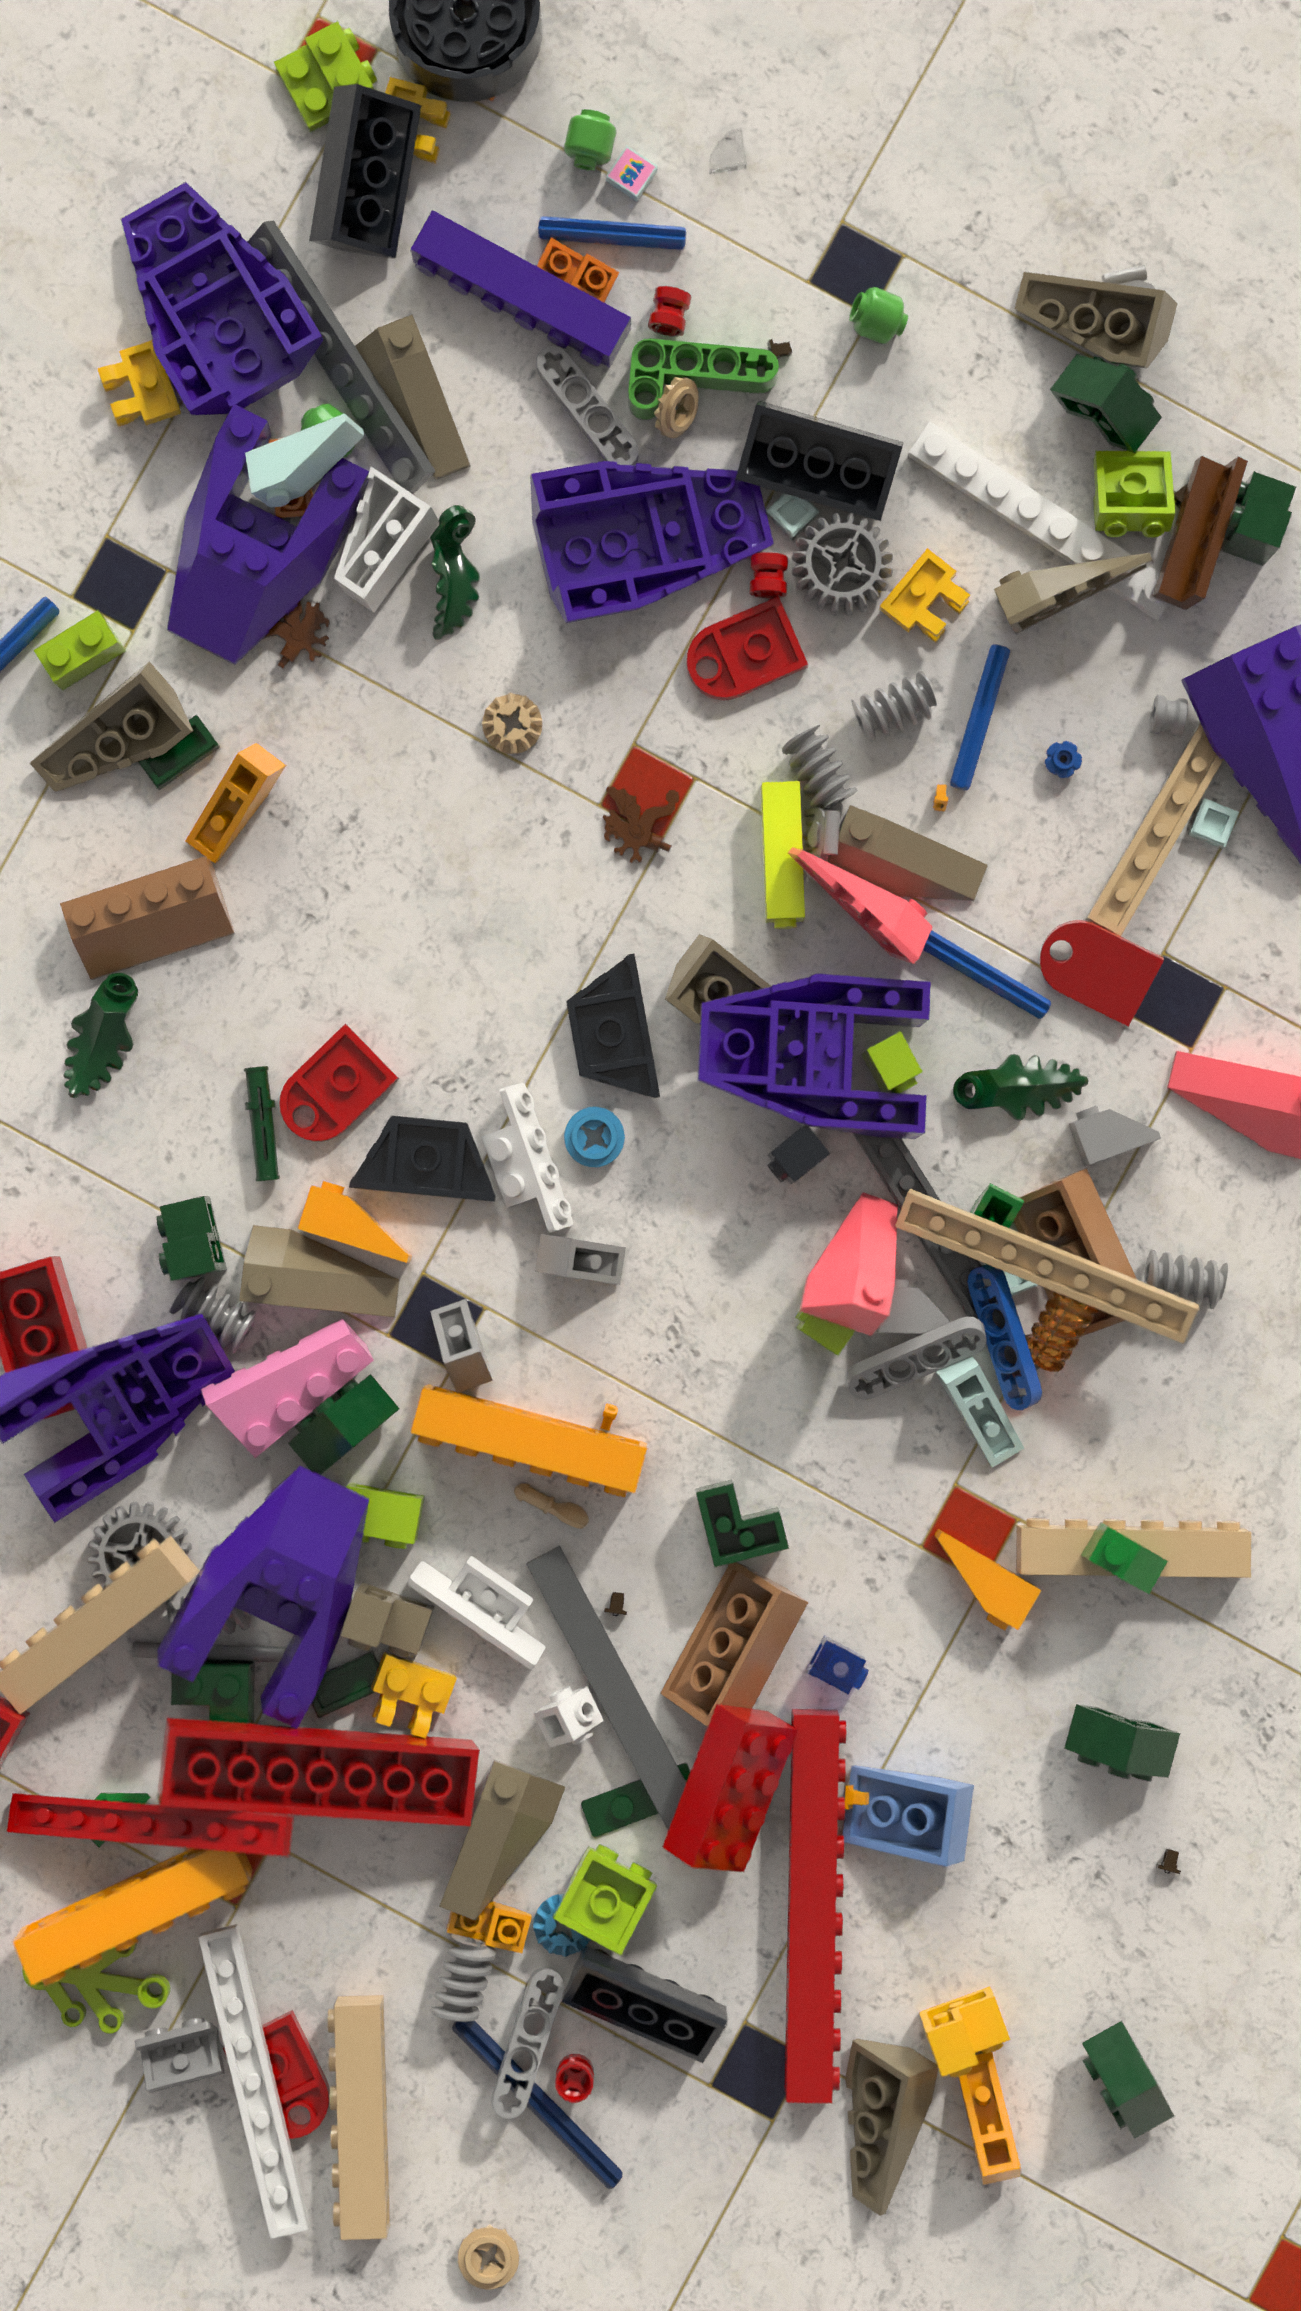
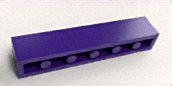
M433 210L410 249L413 262L416 263L415 267L423 274L432 278L438 275L448 280V285L456 292L463 295H468L469 292L481 298V303L488 309L496 313H500L502 310L514 316V321L521 327L530 331L536 328L546 333L547 339L550 342L564 349L567 346L581 352L580 357L594 366L603 364L610 368L631 331L630 316Z

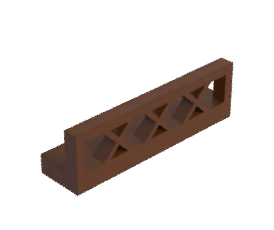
M1204 456L1195 460L1153 597L1183 610H1187L1205 599L1248 463L1247 460L1237 457L1225 466Z

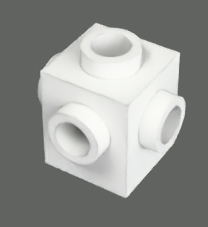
M570 1686L564 1687L549 1696L552 1702L533 1713L550 1748L571 1742L572 1745L581 1743L593 1735L592 1728L604 1721L597 1708L596 1701L587 1686L574 1691L571 1690Z

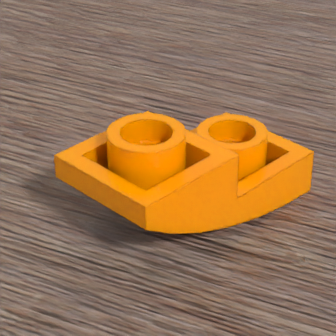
M490 1901L476 1920L451 1911L446 1930L448 1933L482 1940L487 1946L522 1954L532 1915L516 1908Z

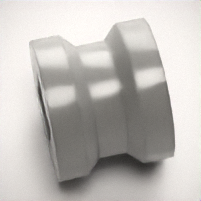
M1156 695L1150 716V733L1158 734L1163 730L1169 731L1173 736L1181 737L1187 718L1188 700L1179 698L1176 701H1169L1165 696Z

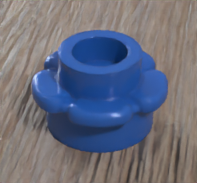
M1063 741L1061 744L1055 742L1050 745L1046 751L1047 758L1045 759L1047 770L1059 778L1071 777L1074 771L1078 770L1082 764V755L1077 752V746L1069 741ZM1061 756H1065L1067 758V761L1065 763L1060 761Z

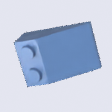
M857 1765L851 1766L849 1785H854L853 1790L869 1792V1804L853 1805V1808L846 1809L842 1835L844 1836V1843L945 1867L964 1861L974 1790L973 1784L935 1776Z

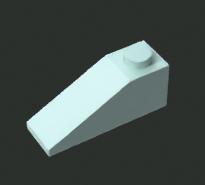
M342 414L246 452L251 494L270 508L287 505L290 500L303 496L364 437L363 429L346 414Z
M973 1356L935 1372L992 1468L1024 1449L981 1367Z

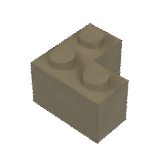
M363 1582L355 1591L340 1636L349 1638L347 1644L361 1650L369 1651L371 1646L378 1648L380 1643L389 1645L387 1650L395 1655L409 1657L410 1653L417 1655L421 1649L435 1606Z

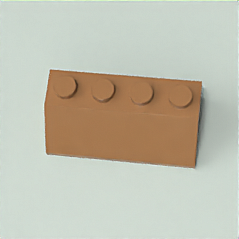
M206 856L60 903L71 940L91 980L235 934L213 864Z
M1087 1168L1019 1197L1024 1200V1204L1014 1219L1019 1233L1137 1280ZM1043 1287L1067 1341L1126 1321Z
M739 1562L730 1563L660 1694L707 1727L716 1704L752 1709L809 1602Z

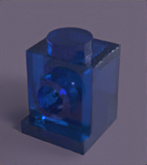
M825 1635L806 1668L809 1675L817 1677L848 1695L852 1687L857 1690L861 1688L869 1672V1669L864 1667L866 1663L864 1656ZM839 1662H844L848 1666L847 1672L843 1675H837L833 1670L834 1666Z

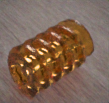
M1053 1291V1299L1047 1300L1045 1304L1046 1310L1039 1313V1322L1033 1323L1031 1327L1032 1333L1026 1335L1025 1338L1033 1362L1043 1370L1059 1372L1064 1368L1065 1361L1070 1358L1072 1350L1079 1343V1338L1085 1334L1086 1327L1091 1324L1093 1315L1099 1309Z

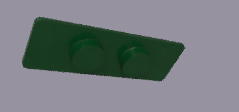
M682 1763L677 1766L687 1783L690 1769L687 1763ZM641 1779L581 1802L587 1823L594 1837L659 1814Z

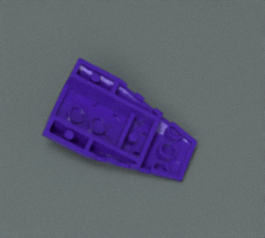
M187 182L121 218L131 261L137 276L139 292L142 295L145 307V316L152 334L155 354L191 415L228 414L233 404L246 408L301 375L322 343V335L288 278L280 270H276L260 251L253 248L243 239L241 233L223 220L219 213Z
M600 461L532 473L530 475L532 525L550 598L566 623L639 610L745 560L755 553L772 547L774 542L760 486L737 480L738 470L707 468L706 471L689 470L688 467L683 466L662 468L652 467V464L641 463L620 465L613 461Z
M1297 625L1183 678L1181 681L1213 751L1220 760L1225 759L1234 771L1233 777L1241 787L1245 786L1258 802L1256 807L1264 817L1268 816L1278 829L1276 833L1301 864V625Z

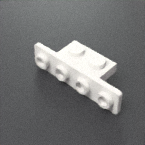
M524 1083L500 1089L511 1126L482 1136L506 1208L537 1198L550 1233L572 1226L571 1207L564 1197L559 1182L558 1169L552 1162L546 1145V1135L539 1125L531 1094Z
M473 1556L468 1559L454 1581H451L424 1561L419 1563L408 1579L407 1584L415 1589L420 1596L429 1599L441 1607L453 1619L464 1623L478 1633L483 1640L497 1646L507 1653L513 1661L524 1665L530 1670L537 1664L545 1650V1646L516 1626L534 1599Z

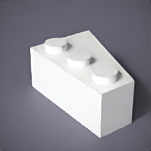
M371 466L367 477L369 482L363 500L359 501L356 510L358 515L352 533L348 534L334 579L344 593L374 613L438 526L439 519L431 506Z

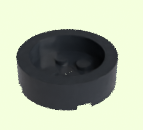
M389 0V21L394 46L403 69L416 84L426 86L427 92L440 98L457 102H475L496 97L519 83L529 72L538 56L542 42L540 0ZM462 6L472 7L476 12L471 17L463 19V21H460V18L455 15L456 10Z

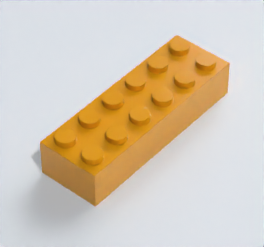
M430 1384L422 1388L410 1432L419 1435L417 1441L423 1444L440 1447V1444L447 1442L456 1445L455 1452L477 1457V1454L484 1452L493 1455L492 1462L514 1467L516 1461L530 1465L529 1472L546 1477H551L553 1471L568 1475L567 1482L583 1487H589L590 1481L605 1485L604 1492L620 1497H626L627 1491L636 1492L647 1451V1443L464 1393H457L456 1391Z
M190 1848L23 1926L12 1943L31 1986L40 1981L46 1986L66 1976L65 1971L76 1964H79L80 1969L98 1962L102 1959L101 1954L112 1947H115L118 1952L138 1942L137 1937L146 1931L151 1930L154 1935L174 1925L173 1920L180 1915L187 1913L190 1918L210 1908L209 1903L214 1899L223 1896L226 1901L237 1897L246 1891L245 1886L250 1883L253 1869L246 1853Z

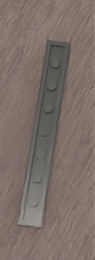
M852 1133L900 1210L910 1189L940 1200L902 1138L875 1137ZM917 1236L966 1315L978 1319L967 1281L970 1272L982 1266L980 1262ZM989 1278L983 1279L985 1286H991ZM997 1298L988 1299L989 1303L997 1301ZM994 1309L993 1321L998 1327L1003 1328L1005 1326V1317L1001 1311ZM1025 1335L1035 1369L1038 1370L1044 1364ZM1006 1345L1004 1350L1005 1358L1009 1363L1015 1365L1017 1361L1016 1352L1012 1347ZM1020 1370L1012 1373L1013 1377L1021 1375Z
M559 1545L526 1564L667 1830H669L686 1786V1781Z

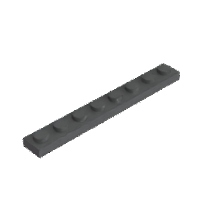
M275 221L263 222L247 242L253 248L260 251L276 270H280L288 278L323 337L322 343L314 353L315 357L397 484L410 493H415L436 472Z

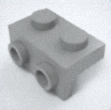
M204 2018L184 2021L182 2028L168 2031L167 2028L152 2029L145 2032L144 2038L135 2040V2048L141 2052L146 2091L149 2093L225 2074L218 2028L209 2021L205 2022Z

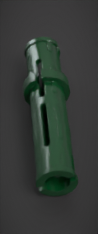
M268 1066L244 1068L248 1094L245 1110H249L256 1181L280 1179L272 1108L276 1106L275 1100H271ZM257 1088L260 1089L261 1109H262V1117H263V1120L260 1119V1110H259L260 1107H259V1100H258V1091H257ZM262 1127L264 1128L267 1160L264 1158Z

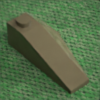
M699 934L676 964L665 1000L691 1021L700 1024L702 1003L771 986L715 940Z
M253 1225L243 1263L239 1301L395 1317L400 1280L292 1229Z
M494 1760L473 1815L471 1826H469L439 1907L476 1920L552 1824L565 1786Z
M855 2039L852 2040L846 2070V2088L852 2089L853 2110L848 2111V2124L854 2125L855 2147L850 2150L852 2197L879 2216H882L888 2209L932 2102L939 2068L937 2064L912 2048Z

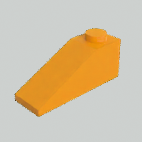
M257 743L237 753L185 841L213 863H217L269 795L286 765Z
M326 1181L322 1182L321 1188L311 1185L298 1225L299 1230L410 1263L412 1255L352 1197L343 1195L345 1187Z
M937 1529L934 1536L979 1605L989 1613L986 1620L1006 1631L1009 1625L1019 1630L1041 1590L1010 1570Z
M992 2052L976 2055L978 2064L971 2066L972 2070L969 2073L958 2077L983 2185L1021 2176V2166Z

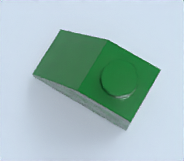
M1102 1522L1099 1523L1081 1554L1089 1561L1147 1594H1150L1168 1562Z

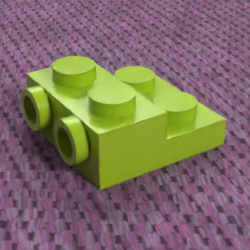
M338 21L306 37L305 46L274 61V66L310 133L328 124L334 87L359 84L374 89L372 84L377 82L370 63L367 60L360 63L355 53L360 47L350 28L343 30Z
M1095 451L1093 459L1095 531H1104L1109 537H1120L1126 534L1127 531H1142L1143 535L1149 538H1156L1163 535L1164 532H1170L1175 517L1171 451H1136V453L1130 451Z
M599 1844L595 1850L588 1846L570 1880V1885L553 1915V1919L613 1952L622 1955L657 1884L650 1880L653 1872L643 1866L632 1862L630 1868L616 1861L619 1854L610 1848Z

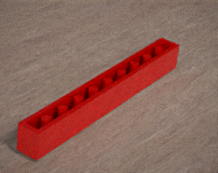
M792 1709L791 1726L798 1729L791 1751L784 2093L786 2103L832 2104L833 2091L840 2090V2068L833 2067V2052H840L841 2032L840 2028H834V2013H841V1990L835 1989V1975L842 1974V1951H835V1937L842 1936L843 1914L842 1912H836V1897L843 1898L844 1890L843 1874H837V1859H844V1836L837 1835L838 1820L844 1821L845 1798L838 1797V1782H845L846 1777L845 1759H839V1744H846V1720H840L837 1710Z

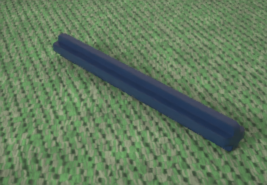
M475 2020L468 2022L455 2021L452 2025L453 2032L497 2076L505 2051ZM511 2058V2067H512V2069H513L514 2071L518 2072V2073H523V2072H525V2071ZM506 2074L504 2081L512 2083L510 2090L513 2093L517 2084L521 2087H525L526 2081L516 2080ZM534 2082L527 2107L607 2189L614 2188L623 2177L622 2170Z

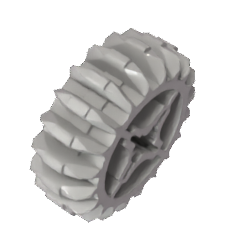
M838 513L832 515V525H829L823 517L819 518L817 522L819 531L812 526H808L805 533L809 539L798 538L796 545L802 551H796L792 554V560L800 564L792 568V575L803 577L796 583L797 590L809 588L810 590L806 593L804 600L811 602L815 597L819 598L816 607L818 611H822L826 603L831 604L830 612L833 616L837 615L839 606H844L845 614L851 616L853 604L855 603L861 612L866 611L868 606L865 597L869 601L877 603L880 596L876 590L885 592L889 584L883 578H889L893 574V569L885 565L892 562L893 554L882 552L889 545L888 539L876 541L875 539L881 531L880 528L874 527L868 532L866 530L869 521L867 518H863L859 526L853 524L854 514L852 513L847 515L846 523H841ZM833 538H849L845 545L840 548H833L828 545L825 548L820 546L822 543ZM859 544L867 550L871 557L873 573L866 570V565L862 564L856 557ZM848 551H850L848 567L843 568L837 578H834L837 562L839 563L842 558L845 559ZM812 556L819 559V564L824 566L829 572L825 586L814 574L811 562ZM845 581H852L857 584L860 581L865 583V585L854 591H836L838 586Z
M138 1502L130 1503L129 1514L122 1505L115 1508L117 1519L110 1514L102 1518L108 1529L97 1526L93 1530V1533L101 1538L102 1541L92 1540L88 1544L90 1549L99 1551V1554L88 1557L89 1564H100V1568L92 1572V1577L105 1576L107 1580L101 1584L102 1588H105L112 1582L109 1575L116 1568L111 1554H114V1557L120 1558L124 1562L127 1561L130 1566L138 1562L135 1559L137 1556L133 1557L132 1551L129 1550L137 1548L140 1544L145 1547L152 1541L153 1530H151V1526L157 1529L165 1539L172 1536L184 1552L191 1550V1543L180 1544L179 1541L180 1538L188 1534L187 1529H181L178 1532H175L173 1529L180 1521V1518L175 1516L166 1522L164 1520L168 1512L166 1507L160 1508L156 1516L153 1515L154 1504L152 1502L145 1504L142 1513ZM140 1523L132 1542H113L115 1535L124 1525Z

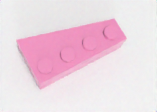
M344 1319L299 1340V1344L283 1352L278 1350L266 1356L267 1360L247 1370L244 1367L232 1373L230 1378L216 1385L212 1383L201 1389L206 1406L255 1458L374 1361L367 1345Z

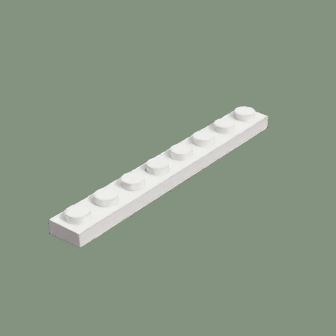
M930 421L908 453L909 458L1072 565L1132 555ZM1151 567L1108 588L1156 621H1158L1169 603L1153 597L1160 573Z
M238 1924L202 1932L199 1934L198 1939L270 2239L306 2231L310 2226Z

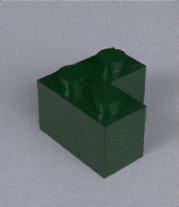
M1076 354L1050 388L1052 394L1068 414L1092 421L1109 445L1136 453L1162 418L1153 405L1155 402L1153 397L1140 387L1136 381L1138 377L1131 368L1124 364H1119V366L1109 364L1097 356L1089 358Z
M1255 471L1246 482L1242 481L1235 501L1238 505L1234 507L1221 551L1264 566L1280 548L1292 512L1288 510L1296 486Z
M201 1196L159 1206L161 1215L156 1216L160 1236L162 1238L167 1237L168 1241L162 1243L164 1252L159 1253V1262L162 1273L164 1275L169 1274L170 1281H181L227 1270L210 1196Z
M371 1374L360 1383L354 1378L336 1392L340 1399L334 1402L329 1397L312 1411L313 1413L295 1426L299 1434L288 1444L311 1471L322 1475L400 1409Z
M732 1479L695 1489L714 1567L789 1549L778 1507L741 1516Z
M205 1660L193 1682L171 1672V1705H209V1721L254 1724L255 1662Z
M1076 1704L1064 1749L1078 1754L1077 1761L1095 1767H1099L1100 1763L1109 1766L1108 1773L1124 1779H1130L1132 1776L1140 1780L1152 1782L1153 1776L1169 1778L1181 1733L1149 1721L1128 1719L1099 1707Z
M1122 2021L1082 2042L1088 2054V2057L1082 2061L1093 2081L1099 2078L1102 2079L1106 2089L1100 2091L1120 2129L1128 2126L1135 2139L1175 2117Z

